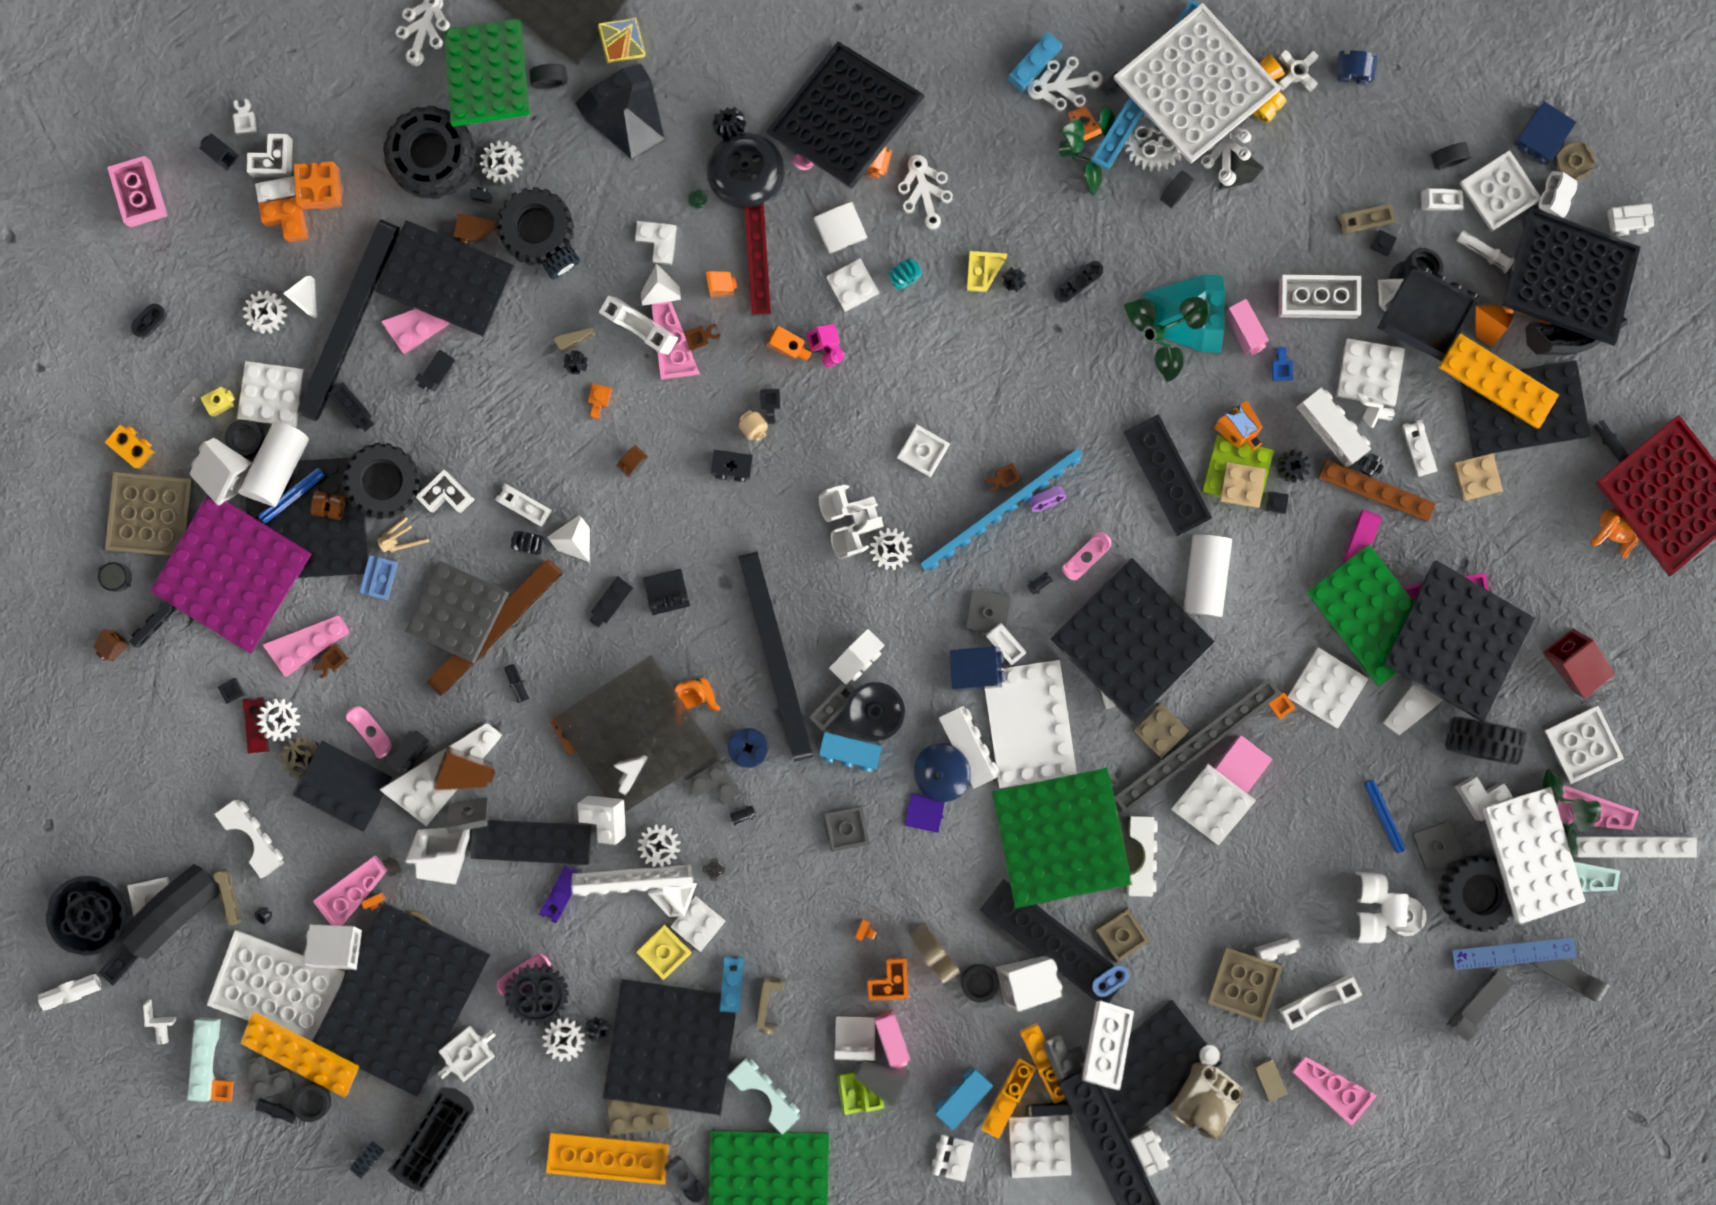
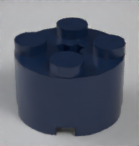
M1345 50L1339 51L1335 74L1338 77V82L1349 83V80H1355L1358 85H1368V82L1375 80L1378 55L1372 57L1370 52L1350 50V54H1344Z
M752 728L737 731L731 737L728 746L731 759L737 765L744 768H752L761 764L767 757L769 749L768 741L764 734ZM747 742L749 745L753 744L754 748L751 749L752 753L750 754L748 751H744L743 749L746 747L745 743Z

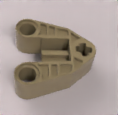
M925 922L909 933L924 959L932 966L944 984L960 973Z

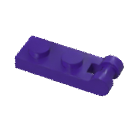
M566 865L564 866L539 915L549 917L554 923L558 922L573 894L572 874L579 872ZM551 904L558 907L556 912L549 909Z

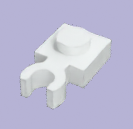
M245 99L244 107H239V102L237 100L234 101V107L239 113L233 114L235 133L237 135L257 132L254 113L248 112L251 106L248 99Z

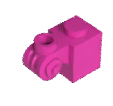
M835 324L816 327L806 333L811 352L824 351L825 355L822 356V362L825 366L832 367L843 360L844 352L839 347L840 340Z

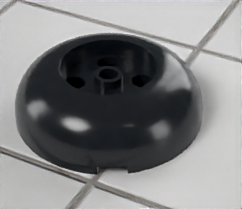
M739 133L737 136L734 134L731 138H725L713 149L707 163V178L711 190L722 202L736 208L748 209L763 205L764 202L778 193L784 180V162L779 150L771 141L754 133ZM735 155H739L741 157L738 160L733 159ZM760 158V161L753 162L752 159ZM735 171L738 173V176L732 178L730 173ZM753 174L757 175L756 178L752 180L749 179L753 176Z
M94 876L76 877L60 885L50 897L46 913L47 928L54 942L63 950L82 956L95 955L113 946L120 938L123 931L121 929L126 925L127 921L126 904L119 890L110 882ZM91 897L95 898V905L89 903ZM74 908L80 910L77 916L73 915ZM101 914L106 916L105 922L100 921L99 917ZM85 924L90 926V931L87 933L83 931Z

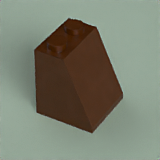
M447 746L433 781V789L439 791L484 788L488 783H492L495 769L490 761Z

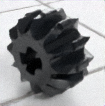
M727 106L724 111L720 109V114H714L713 127L716 134L721 136V138H731L734 134L737 136L739 133L744 132L746 120L741 110L738 111L736 107L730 109Z
M1291 450L1290 455L1288 452H1284V458H1278V461L1283 465H1277L1276 468L1283 470L1279 473V476L1281 477L1285 474L1284 481L1287 482L1291 478L1292 483H1296L1297 478L1302 481L1304 480L1303 475L1309 474V471L1305 468L1311 467V464H1305L1304 461L1308 460V456L1301 458L1302 451H1299L1297 455L1295 450ZM1295 462L1297 464L1295 467L1298 468L1292 471L1290 469L1292 466H1289V464Z
M514 531L511 537V548L519 552L540 555L544 548V538L533 533Z

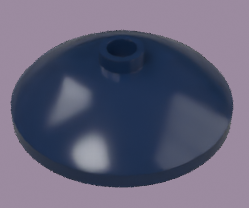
M938 743L925 748L919 754L914 766V776L919 789L928 798L938 802H950L959 798L967 790L971 779V769L967 758L958 748L949 744ZM936 772L940 774V778L936 777Z

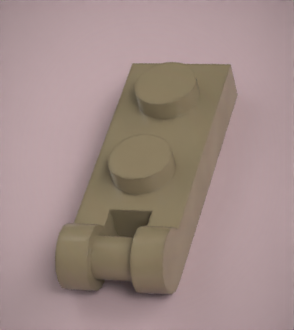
M1392 203L1337 216L1338 221L1341 222L1342 229L1340 230L1342 235L1396 223ZM1354 219L1355 225L1350 226L1348 220Z
M226 870L216 872L214 880L220 885L219 898L221 903H224L225 911L223 914L225 921L228 922L229 926L242 923L230 873Z

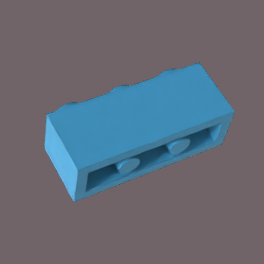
M1047 32L1009 74L1008 81L1023 93L1029 84L1037 78L1048 63L1061 51L1063 44Z
M825 732L819 756H823L822 760L834 763V759L842 761L841 765L853 767V764L861 766V770L872 772V769H877L882 746Z
M975 1067L972 1070L968 1069L961 1077L963 1079L959 1085L954 1084L948 1092L950 1095L945 1100L942 1098L935 1106V1114L952 1130L960 1124L993 1087V1084Z

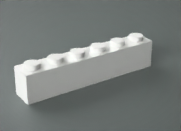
M1578 836L1579 847L1577 852L1572 855L1575 857H1697V838L1689 836Z

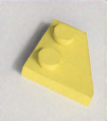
M970 251L967 291L987 292L1005 262L1007 254Z

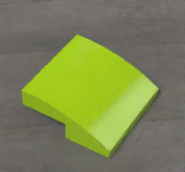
M855 1073L837 1074L842 1114L847 1115L862 1111L869 1112L884 1109L883 1100L855 1079Z

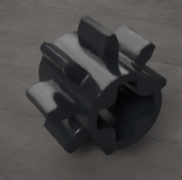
M1010 267L1002 275L1004 278L1002 285L1008 291L1015 290L1017 293L1026 285L1024 281L1026 274L1020 268L1014 270L1013 267Z
M571 351L570 355H565L563 367L570 374L580 375L581 370L586 371L588 358L580 351Z
M1369 453L1368 456H1362L1358 465L1362 466L1360 471L1369 477H1373L1374 474H1380L1384 467L1380 464L1382 459L1372 453Z
M596 1016L594 1019H590L585 1025L584 1031L588 1033L586 1038L598 1043L600 1040H604L609 1033V1028L606 1026L607 1021Z

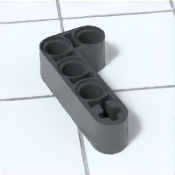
M1563 959L1529 962L1551 977L1600 1004L1611 987Z
M1499 968L1492 971L1449 1019L1447 1026L1461 1039L1470 1041L1479 1031L1477 1025L1512 987L1513 981Z

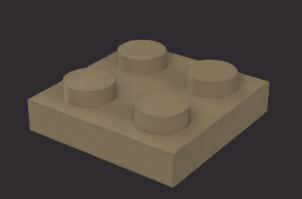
M1160 703L1133 732L1162 759L1189 730Z

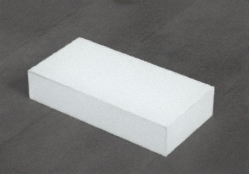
M999 623L986 634L990 642L1000 648L1003 656L1011 665L1026 654V650L1002 623Z

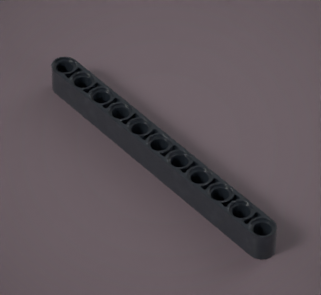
M382 219L378 221L297 411L299 415L313 421H318L329 398L328 393L332 391L400 230L399 226Z
M758 551L738 556L794 762L812 758L813 752Z

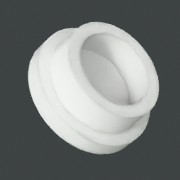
M1206 1045L1200 1050L1199 1056L1203 1063L1214 1065L1218 1062L1220 1054L1216 1047Z

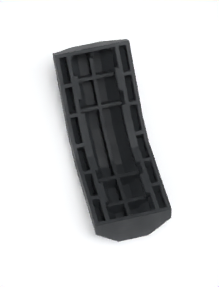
M1624 316L1621 328L1628 324L1627 319ZM1529 322L1525 329L1527 346L1536 355L1568 356L1586 351L1601 343V341L1551 323L1547 325L1545 323Z
M195 864L191 865L147 902L121 929L123 930L121 933L122 943L133 955L147 960L182 925L219 895L220 891L215 881L203 868Z
M441 1087L418 1126L388 1169V1172L410 1189L422 1193L475 1108L470 1098L456 1088Z

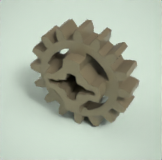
M301 737L296 738V743L290 740L291 746H284L283 748L286 750V753L280 754L285 757V760L280 761L281 764H286L283 770H290V777L296 774L297 780L301 778L304 772L298 771L295 768L300 766L305 770L318 746L315 747V740L309 743L308 737H305L303 742ZM300 745L308 746L310 749L303 750ZM291 752H292V753H293V757H292V760L290 761V755H291ZM301 755H305V756H306V757L304 758V761H305V762H300V761H299V759L301 758Z

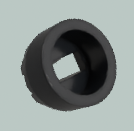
M262 907L254 914L256 920L263 925L272 918V911L269 912L268 907Z

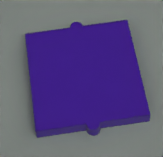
M911 794L909 808H906L905 826L938 833L941 819L944 818L942 813L945 802H938L928 797Z

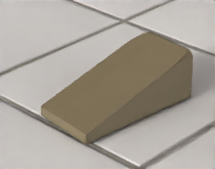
M593 328L555 336L553 339L559 350L564 353L591 338L596 333Z
M1271 1057L1253 1065L1269 1102L1287 1095V1091Z

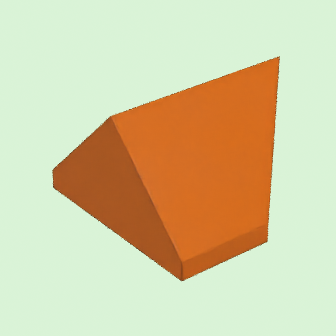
M1499 305L1476 306L1475 337L1492 348L1508 329L1514 316L1506 313Z

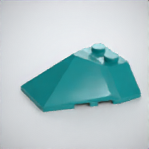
M1200 275L1144 292V299L1150 300L1157 310V316L1153 321H1155V325L1159 324L1161 326L1184 317L1180 313L1179 308L1185 299L1195 296L1204 298L1209 304V318L1206 325L1200 329H1192L1185 320L1165 329L1163 339L1171 340L1199 352L1221 353L1225 327V285L1223 275Z

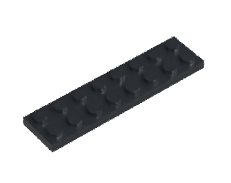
M1003 879L980 908L982 913L1037 956H1046L1054 960L1057 971L1095 1001L1109 1003L1120 989L1119 987L1105 997L1098 996L1092 989L1094 979L1115 965L1037 904L1015 908L1011 885ZM1117 971L1115 973L1116 978H1120L1122 976V973L1120 971ZM1104 982L1098 985L1099 989H1104L1106 986Z
M1084 1068L1059 1081L1057 1084L1115 1204L1160 1205L1104 1086L1082 1080Z

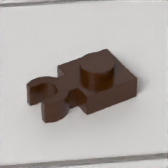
M716 324L709 325L705 331L702 326L684 332L691 352L708 346V339L716 340L721 337L720 333L716 335L711 334V330L717 328Z
M1011 463L995 471L996 478L989 477L984 482L985 484L988 482L994 483V488L989 490L990 493H993L998 489L999 485L1006 489L1020 482L1021 478L1014 464Z
M334 644L320 657L324 662L316 664L313 670L316 671L321 667L323 674L319 677L325 678L329 673V669L335 672L349 657L337 644Z

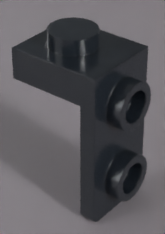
M438 350L423 375L418 373L415 377V380L419 382L417 386L426 392L429 389L436 392L455 363V359L442 350Z

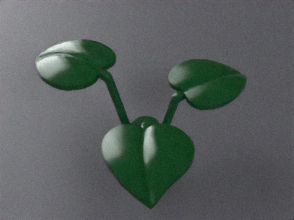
M1103 107L1100 110L1098 124L1101 128V134L1090 139L1103 134L1104 137L1107 135L1116 120L1111 108ZM1073 120L1060 130L1065 136L1066 141L1059 143V153L1062 157L1072 156V159H1079L1087 163L1084 166V177L1091 196H1094L1102 182V170L1099 165L1091 162L1090 159L1078 156L1084 146L1085 128L1080 120Z
M1197 296L1185 299L1179 308L1180 313L1184 317L1164 326L1155 325L1153 320L1157 316V310L1150 300L1138 299L1124 304L1130 321L1139 331L1143 332L1144 339L1147 342L1155 341V344L1165 346L1157 350L1155 364L1165 378V381H1172L1181 373L1184 367V355L1180 348H1171L1170 344L1160 341L1165 335V329L1185 320L1192 329L1204 327L1209 318L1208 302L1204 298Z
M1547 769L1543 778V789L1547 787L1552 788L1556 803L1558 800L1560 802L1573 803L1574 822L1568 826L1565 823H1562L1569 850L1571 855H1574L1578 850L1579 840L1575 831L1572 830L1573 826L1576 825L1583 832L1589 830L1599 815H1601V805L1596 800L1587 802L1583 798H1576L1575 800L1563 798L1564 787L1561 780L1552 770Z

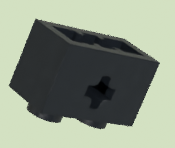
M212 133L209 136H205L200 143L199 149L226 171L229 170L239 157L237 153Z
M714 450L711 474L715 475V479L726 480L727 477H732L736 482L746 483V479L751 480L754 456ZM731 462H734L737 468L730 472L727 465H731Z

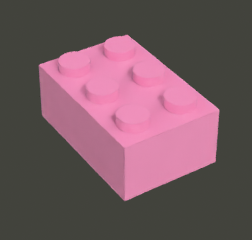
M142 156L107 167L123 223L129 227H134L168 216L150 159Z

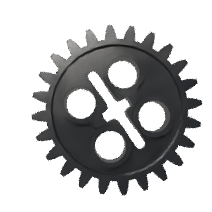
M535 963L534 968L527 964V970L525 971L520 967L519 975L513 972L514 980L508 979L510 986H505V991L508 993L504 994V999H507L505 1005L509 1007V1014L514 1012V1019L520 1017V1023L527 1020L528 1026L531 1025L532 1021H535L536 1026H538L539 1021L546 1025V1019L548 1018L553 1022V1015L560 1017L559 1010H565L563 1003H568L566 996H569V991L566 990L568 984L563 983L565 981L564 976L559 977V970L553 973V966L546 969L545 963H543L541 968H538L537 963ZM536 978L538 979L539 1009L537 1011L535 1010L534 980ZM545 982L551 983L549 987L541 986ZM525 983L531 984L529 988L522 987ZM544 1001L551 1002L548 1006L542 1005ZM524 1002L532 1003L528 1007L522 1006Z

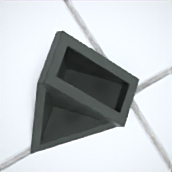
M1231 150V170L1235 173L1236 180L1230 186H1225L1220 182L1219 190L1253 182L1264 167L1251 156L1248 160H1241Z

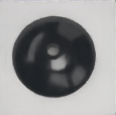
M870 682L861 685L851 694L846 705V718L849 726L858 736L869 741H882L890 738L900 729L905 717V706L900 694L893 687L881 682ZM872 708H878L879 712L877 715L871 713Z

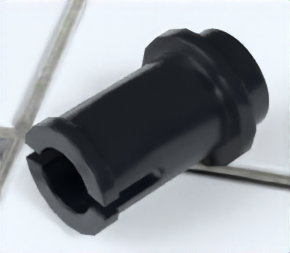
M1046 571L1033 582L1029 581L1027 587L1033 595L1039 594L1042 588L1053 582L1051 576L1048 577L1049 574Z
M746 805V808L730 814L734 826L748 819L753 820L756 813L752 805Z

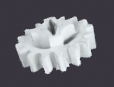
M498 141L497 146L490 143L491 149L484 148L486 155L480 156L484 160L480 162V166L485 167L482 170L483 174L488 173L487 179L491 180L494 178V183L496 184L499 180H501L502 184H505L506 179L513 182L512 176L518 178L517 170L522 171V167L519 164L523 163V160L518 158L521 155L520 152H515L516 147L514 145L509 148L507 141L504 145ZM512 157L514 158V165H513V167L511 166V163H510V161L512 160ZM490 159H492L491 169L489 168ZM499 160L504 161L505 164H504V165L498 164V161H499Z
M258 291L257 297L253 294L251 295L252 301H245L249 306L243 308L247 312L243 317L249 319L246 324L248 326L253 325L252 329L254 331L259 329L260 333L264 334L267 329L269 333H272V328L279 330L278 324L285 323L281 319L282 317H287V314L283 313V310H286L287 307L281 305L283 300L281 298L277 299V294L273 293L271 295L269 291H266L265 295H263L261 291ZM253 310H255V318L253 317ZM266 310L268 311V314L265 315L262 313V311Z
M887 528L885 534L879 531L880 537H873L876 543L870 544V546L874 547V550L870 551V554H875L873 561H879L878 567L884 564L885 570L892 566L894 571L896 565L902 568L903 561L909 562L906 556L912 555L908 551V549L912 548V545L907 544L910 538H903V531L897 534V528L893 532H890V529ZM889 536L895 537L892 541H886L884 538ZM901 541L904 545V554L899 550ZM878 545L883 548V555L881 557L878 553ZM885 545H895L894 550L896 551V553L891 552L890 554H888V549ZM896 557L899 559L896 562H887L889 558Z
M272 699V704L265 702L266 708H259L262 714L256 715L257 718H260L256 725H261L260 733L266 732L265 738L271 736V741H276L278 737L279 741H284V736L291 738L290 732H297L294 727L300 725L299 722H296L300 715H295L294 712L297 711V707L291 708L292 702L285 704V699H280L278 703L277 699ZM275 708L273 713L268 714L271 709ZM275 717H279L281 723L275 721ZM266 722H268L271 726L270 729L267 727ZM288 726V728L284 732H282V728Z
M656 824L654 830L648 827V834L642 832L641 835L644 839L638 840L642 844L638 850H643V854L640 857L646 856L645 863L647 864L652 861L653 867L657 863L664 867L665 861L670 865V858L676 859L677 856L674 853L680 852L676 845H679L681 842L675 840L678 834L672 835L673 829L670 828L667 831L666 825L659 829L658 824ZM658 833L656 839H648L652 834ZM666 835L671 839L672 845L666 841ZM660 840L662 841L661 845H664V847L667 848H661L658 851L657 847L653 844L658 843ZM646 847L652 850L653 857L648 853ZM663 852H670L666 858L660 859Z
M558 1018L557 1024L554 1022L550 1023L552 1029H545L548 1035H543L542 1037L547 1040L543 1047L549 1048L546 1052L547 1054L553 1053L552 1059L559 1056L560 1062L563 1061L564 1057L570 1061L571 1055L576 1058L578 1057L577 1051H583L580 1045L586 1043L582 1039L586 1034L585 1032L580 1033L579 1030L582 1026L576 1027V1020L569 1023V1018H566L564 1022H562L561 1018ZM562 1027L571 1028V1030H563ZM554 1033L556 1038L555 1042L552 1044L551 1037ZM571 1035L568 1038L567 1043L563 1042L558 1045L562 1037ZM574 1036H577L576 1047L573 1043ZM558 1049H565L567 1052H560Z

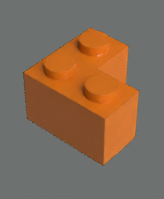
M296 197L258 203L261 223L266 227L282 225L283 237L289 243L308 240L304 210L296 203Z
M886 957L887 977L868 978L869 1001L908 999L906 957Z

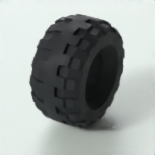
M436 106L410 109V112L404 115L401 114L386 133L387 138L383 147L386 167L400 187L417 197L439 199L445 195L450 196L457 192L456 190L466 184L471 172L474 170L476 147L473 137L466 125L452 127L450 111L446 109H440ZM427 135L440 136L447 146L444 159L438 165L431 168L417 166L412 159V149L415 143Z

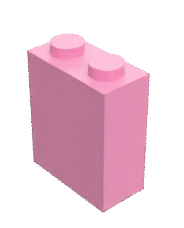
M1247 299L1228 308L1225 312V319L1245 355L1249 353L1255 355L1262 351L1269 339Z
M1238 735L1214 766V769L1248 793L1273 759L1243 736Z
M894 1010L875 1016V1023L891 1067L900 1068L907 1065L910 1057Z

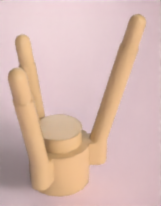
M404 517L388 531L382 533V536L377 538V541L383 552L390 550L393 553L399 549L427 543L429 539L395 546L398 543L396 537L412 528L411 525H408L398 532L392 533L407 521L408 518Z

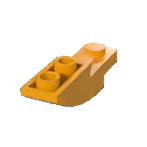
M1035 1023L1021 1030L1020 1033L1054 1104L1065 1099L1057 1084L1061 1080H1057L1043 1046V1042L1046 1040L1038 1023Z
M1018 1058L993 1101L980 1130L999 1139L1036 1067Z

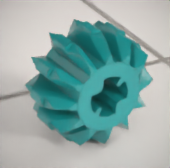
M907 259L893 267L889 271L888 277L896 289H904L921 277L922 270L915 259Z

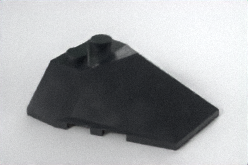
M642 64L622 68L589 88L575 103L585 121L610 140L630 159L636 158L665 140L652 81Z

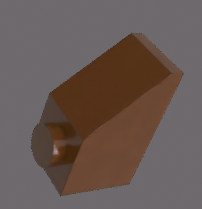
M458 214L454 238L465 245H470V243L476 244L498 229L497 221Z
M104 629L93 647L97 650L96 654L104 661H113L129 643L117 631Z

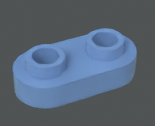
M1115 965L1094 979L1092 989L1098 996L1105 997L1128 981L1129 972L1124 966ZM1117 971L1122 973L1120 978L1115 977ZM1101 982H1104L1106 985L1104 989H1099L1098 987Z

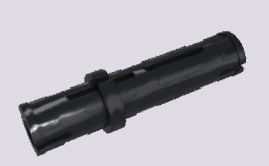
M1602 419L1593 428L1603 439L1602 443L1609 447L1620 463L1628 456V453L1617 440L1616 433H1612L1604 419Z

